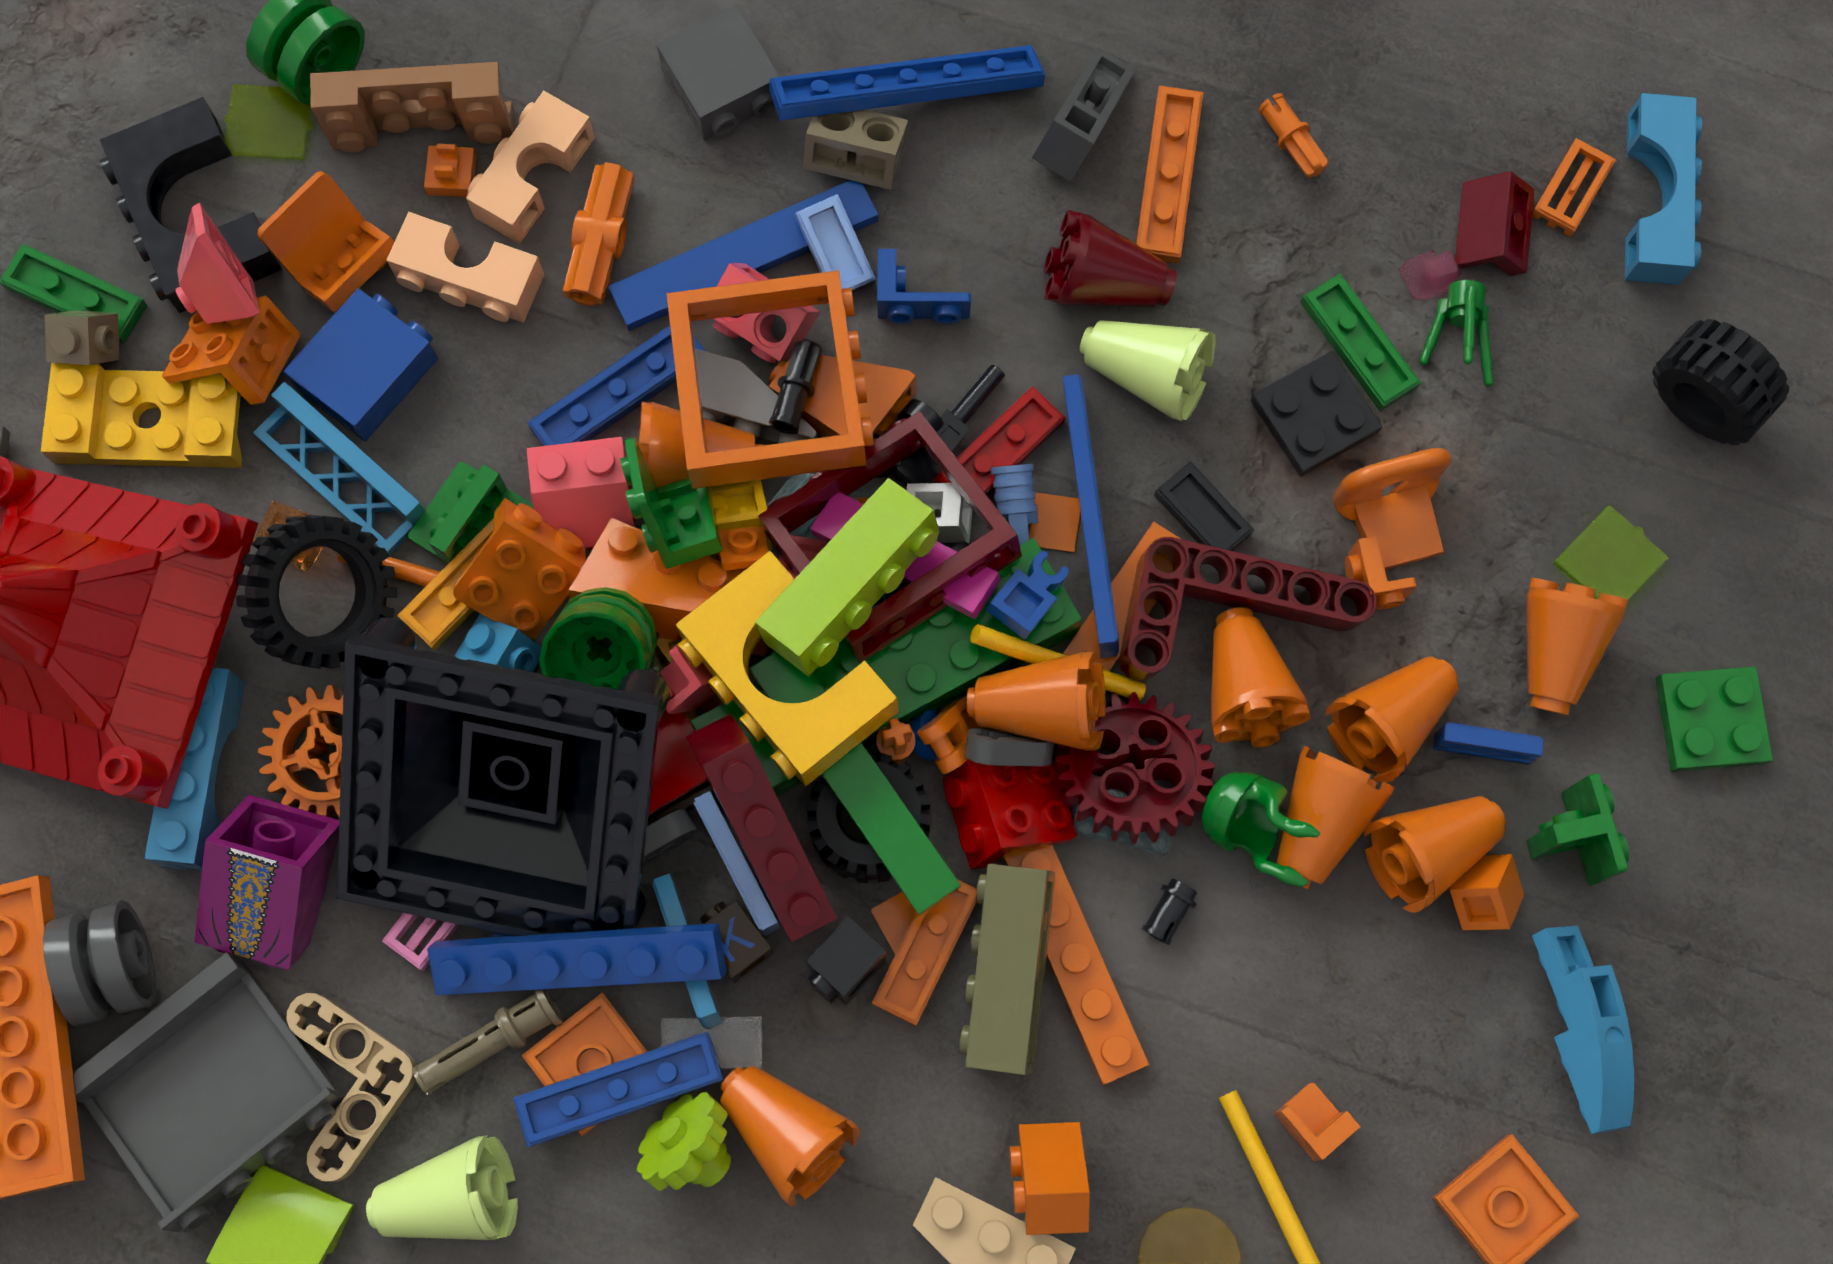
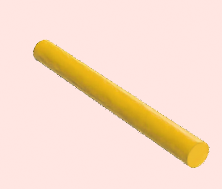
M979 624L973 628L970 636V641L973 644L1030 664L1066 656ZM1103 669L1105 690L1130 698L1132 692H1136L1139 701L1144 697L1146 691L1144 683Z
M1237 1090L1219 1097L1218 1099L1297 1263L1321 1264Z

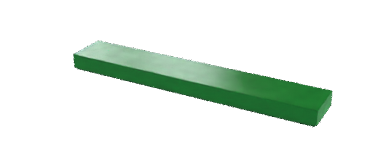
M776 651L750 668L751 674L767 697L778 702L802 703L815 699L826 692L813 673L808 677ZM859 743L821 774L919 916L961 888L956 877L862 743Z

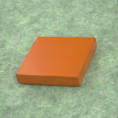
M602 992L522 1054V1057L542 1084L548 1086L648 1051ZM597 1125L580 1130L578 1132L581 1136H585Z
M1507 1134L1432 1197L1485 1264H1524L1579 1217L1578 1213L1513 1134Z

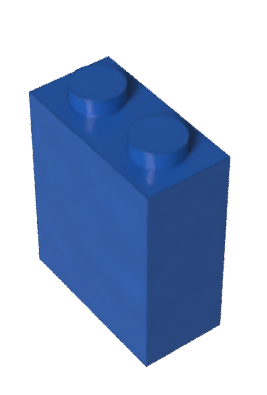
M357 288L283 372L297 390L366 442L434 365L438 357L430 344L433 337L421 325L413 320L408 325L395 316L398 311L384 297L376 294L371 298Z

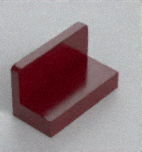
M1512 171L1464 182L1461 194L1455 264L1461 268L1492 262L1510 276L1527 273L1535 189Z

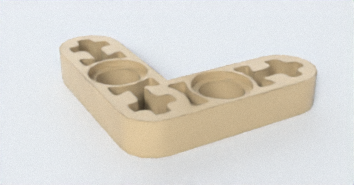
M305 993L296 997L287 1010L286 1020L289 1029L299 1038L358 1078L337 1107L334 1117L326 1123L307 1153L306 1163L309 1172L315 1178L324 1182H339L348 1178L354 1172L414 1086L416 1079L412 1069L416 1062L403 1049L330 999L316 993ZM320 1004L321 1008L318 1011V1015L325 1021L336 1025L338 1016L343 1021L332 1029L330 1034L322 1028L311 1024L305 1029L303 1025L306 1022V1018L301 1014L305 1007L314 1009ZM358 1030L364 1035L366 1040L365 1048L358 1057L347 1059L340 1052L339 1042L346 1032ZM329 1034V1037L325 1045L324 1043H322V1039ZM399 1059L402 1061L399 1070L404 1074L403 1080L400 1083L391 1080L381 1092L391 1096L387 1104L379 1096L365 1092L369 1083L372 1087L379 1088L386 1079V1073L381 1070L384 1063L395 1064ZM367 1100L375 1107L376 1118L369 1128L358 1130L350 1122V1111L357 1102ZM338 1127L345 1134L361 1140L357 1147L353 1143L346 1142L338 1156L344 1162L340 1169L330 1167L327 1171L323 1169L326 1164V1159L321 1156L323 1150H335L344 1139L342 1136L335 1135Z

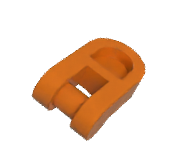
M967 697L946 706L932 721L922 726L917 731V734L924 745H931L938 757L935 763L941 773L946 774L968 760L964 753L969 729L984 727L978 726L976 718L969 716Z

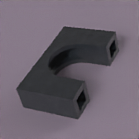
M204 97L100 139L107 156L100 159L101 166L112 185H119L123 195L116 198L118 206L129 224L134 222L139 234L132 237L134 244L143 261H151L156 272L149 275L150 282L158 298L161 301L168 299L179 313L187 310L175 291L176 288L180 287L177 268L185 234L171 231L163 226L161 208L164 198L169 189L185 175L233 155L219 122ZM254 212L217 227L253 279V282L283 270L280 262L258 238L257 232L262 224Z

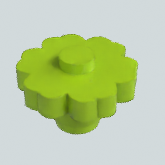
M707 1092L699 1094L696 1098L688 1093L678 1101L671 1103L665 1109L662 1120L654 1122L648 1128L645 1138L638 1148V1152L643 1157L637 1165V1171L657 1191L665 1189L668 1185L672 1189L678 1190L689 1182L694 1185L701 1184L703 1187L715 1185L725 1176L731 1164V1156L727 1152L726 1144L723 1142L727 1131L722 1125L727 1118V1111Z

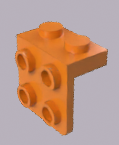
M323 171L316 172L259 227L257 232L261 242L300 287L333 313L347 301L357 288H360L371 276L385 266L394 245V240L389 235L364 219L332 177Z
M504 498L494 512L493 533L455 583L453 595L460 602L494 622L499 621L517 628L531 640L535 639L569 595L570 587L586 562L585 547L582 541L572 532L563 528L556 530L543 522L540 514L530 506L522 503L515 505Z

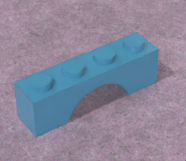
M1641 93L1627 114V155L1640 161L1651 170L1657 178L1662 192L1661 210L1654 215L1639 219L1625 238V280L1680 285L1687 275L1698 267L1701 257V244L1695 241V227L1698 225L1701 216L1700 199H1695V190L1701 176L1702 161L1700 157H1696V143L1699 141L1702 131L1701 116H1696V98Z
M212 668L169 807L165 809L154 806L144 859L163 868L202 872L205 840L220 825L215 807L217 768L227 738L237 729L245 682L229 669Z

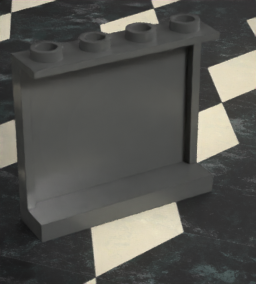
M227 952L73 1072L76 1101L84 1104L162 1215L163 1219L157 1223L160 1229L173 1232H181L183 1230L186 1233L205 1222L211 1215L210 1207L224 1196L231 1198L247 1188L253 1181L251 1174L266 1162L274 1164L288 1155L295 1147L292 1141L308 1128L310 1131H314L325 1125L336 1114L334 1107L344 1099L303 1041L289 1029L286 1018L244 961Z

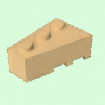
M936 1177L913 1222V1226L950 1264H1069L1076 1250L1075 1247L1049 1234L1026 1235L1025 1222Z

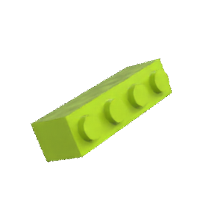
M888 478L755 621L764 643L808 677L818 666L822 667L830 662L843 638L852 629L860 628L867 621L872 607L884 593H891L900 585L904 578L905 570L918 556L924 557L932 550L940 533L934 510Z

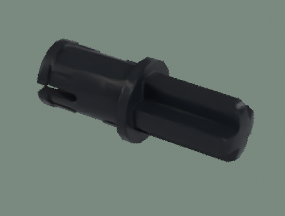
M803 339L795 343L786 374L778 380L780 392L772 417L769 419V424L773 429L782 433H798L807 399L815 393L812 383L822 355V347L811 340Z

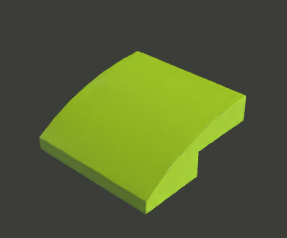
M262 1165L253 1176L251 1184L244 1190L206 1262L210 1264H323L327 1254L333 1253L355 1205L267 1165Z

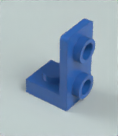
M878 249V319H887L889 322L896 324L910 323L914 319H933L937 323L953 324L961 319L970 318V293L905 292L906 266H896V249Z

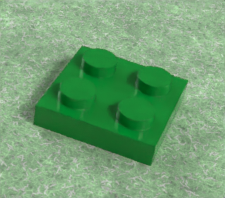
M1756 666L1661 674L1655 678L1671 772L1764 765L1773 761Z

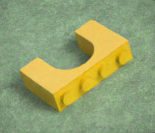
M769 551L676 624L682 641L677 646L693 667L696 668L702 663L712 674L713 678L708 683L725 705L733 700L743 711L744 715L739 718V721L756 742L765 738L776 752L770 758L788 780L796 775L806 787L897 714L899 707L897 697L866 661H863L822 695L802 703H782L772 700L753 686L748 676L749 659L755 645L762 638L755 621L794 580L774 554Z

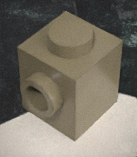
M75 310L44 314L46 362L94 365L120 360L118 313Z

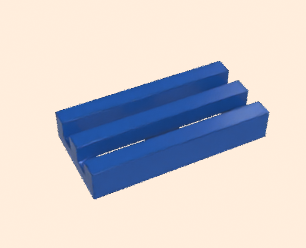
M1447 722L1435 733L1433 750L1530 765L1532 761L1537 760V757L1542 756L1544 739H1541L1540 736Z

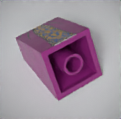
M248 795L205 840L194 943L214 948L221 953L227 952L256 960L269 967H280L290 970L310 945L339 840V820Z

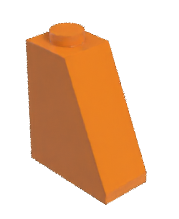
M821 355L812 383L815 393L807 399L802 418L821 437L847 434L837 357ZM790 359L788 362L785 360L779 362L769 377L768 383L770 385L768 387L777 395L780 392L778 380L781 376H785ZM852 360L854 375L864 373L867 403L859 404L860 418L870 417L873 435L876 433L881 436L885 430H888L893 425L901 410L916 395V375L909 370Z

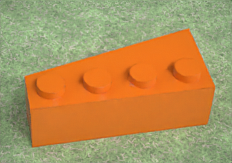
M611 518L570 587L569 600L588 589L609 587L626 591L644 604L654 619L656 632H659L658 638L677 641V638L681 636L676 624L744 570H723L720 561L709 556L667 569L659 551L652 553L649 551L641 529ZM761 638L751 654L766 656L770 647Z

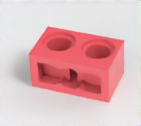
M729 263L717 286L770 279L745 263ZM813 306L744 314L742 316L714 318L713 327L734 339L741 336L753 344L751 351L765 361L776 363L777 360L786 361L791 358L795 343L806 339L821 311ZM776 316H780L786 323V334L781 341L773 335L771 329L772 322Z

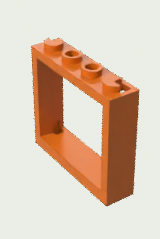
M839 270L666 293L686 465L692 489L866 465L865 446L874 445L870 417L860 418L859 404L867 403L864 373L854 375L852 360L861 359L857 330L848 331L846 317L855 316L851 287H841ZM829 303L847 434L708 453L692 321Z

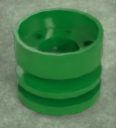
M609 587L585 590L569 600L545 636L539 658L542 674L546 677H558L587 683L595 687L602 686L617 689L622 678L628 672L637 669L648 670L658 640L654 619L644 604L626 591ZM607 637L612 643L607 642L600 646L595 640L600 641Z

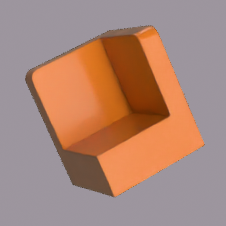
M1513 854L1484 855L1450 888L1462 931L1511 929L1524 898V891Z
M1315 1083L1307 1084L1274 1113L1313 1161L1325 1159L1361 1127L1348 1111L1339 1112Z

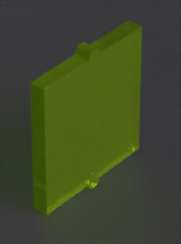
M232 84L229 114L223 117L227 124L225 140L231 151L230 154L232 156L304 160L307 132L313 127L312 122L309 120L311 105L298 102L281 87Z
M1608 505L1553 564L1575 584L1596 589L1594 599H1598L1599 593L1629 599L1663 564L1668 556L1643 535L1642 527H1634L1613 507Z

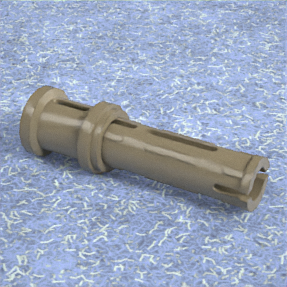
M547 989L534 990L535 994L513 1007L507 1008L503 1006L499 1008L497 1013L494 1014L495 1020L462 1038L430 1059L415 1065L412 1072L422 1091L430 1095L446 1083L473 1069L509 1046L513 1049L517 1047L520 1049L527 1044V1038L550 1024L555 1026L564 1022L562 1014Z

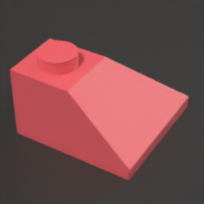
M198 203L192 206L177 268L180 287L176 288L175 291L180 301L190 314L198 311L206 324L249 318L260 313L253 279L202 204Z

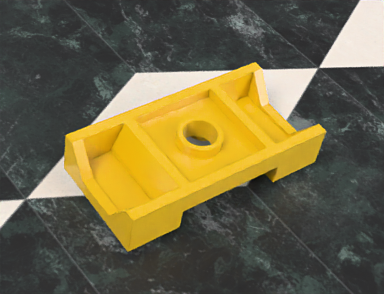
M51 363L41 453L54 464L242 468V454L237 435L242 395L221 373L168 384L162 377L164 371L104 370L100 364ZM152 408L161 411V418L155 426L147 429L139 427V418L143 412Z

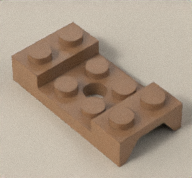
M498 62L310 73L311 109L333 150L339 149L344 152L355 153L362 151L364 148L378 147V130L403 133L410 128L431 127L436 130H449L456 125H463L469 141H477L483 144H493L506 137L510 138L514 132L512 101L504 102Z

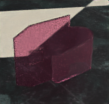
M1434 250L1406 260L1399 268V272L1412 298L1418 300H1427L1448 292L1450 282L1461 275V271L1451 251H1446L1436 256Z

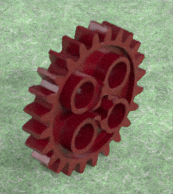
M1132 692L1128 704H1122L1117 694H1112L1110 706L1105 710V717H1098V720L1095 721L1094 731H1104L1100 747L1109 748L1114 752L1113 754L1104 755L1096 750L1086 751L1060 744L1057 745L1056 753L1060 756H1057L1055 759L1054 771L1061 774L1058 775L1056 787L1058 790H1068L1064 799L1065 807L1079 804L1076 820L1080 822L1090 816L1094 818L1092 832L1095 834L1105 825L1111 827L1112 841H1116L1121 832L1126 831L1129 833L1132 844L1137 843L1140 832H1146L1152 843H1156L1160 828H1163L1170 836H1176L1179 826L1178 821L1186 826L1192 824L1195 815L1193 811H1203L1206 802L1204 796H1208L1213 785V781L1209 778H1212L1215 763L1207 761L1212 747L1206 744L1198 745L1202 740L1204 730L1199 728L1188 731L1191 715L1186 714L1176 719L1173 717L1175 704L1171 702L1163 710L1157 708V698L1155 695H1152L1147 704L1143 705L1139 703L1136 692ZM1153 738L1156 739L1160 744L1149 745L1143 742L1141 739ZM1166 780L1173 784L1174 787L1165 789L1158 786L1154 781ZM1118 789L1127 794V797L1116 798L1107 791Z

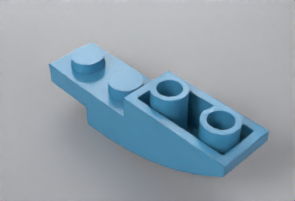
M1578 926L1545 928L1532 935L1539 953L1540 963L1547 973L1557 999L1558 1010L1564 1017L1568 1031L1555 1036L1554 1039L1561 1055L1562 1065L1568 1073L1579 1101L1580 1112L1587 1122L1591 1135L1630 1127L1634 1104L1633 1048L1623 998L1612 965H1593Z

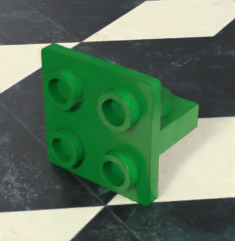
M459 462L409 532L408 537L414 544L449 564L494 518V512L504 498L515 505L522 503L533 508V504L507 489L500 474L483 464L478 471L464 462Z
M1598 773L1588 775L1564 790L1562 798L1567 812L1553 816V821L1538 825L1540 832L1526 840L1531 859L1578 849L1590 886L1601 884L1628 871L1626 862L1630 858L1629 847L1623 834L1617 833L1612 813L1615 810L1614 798L1610 788L1606 784H1602Z

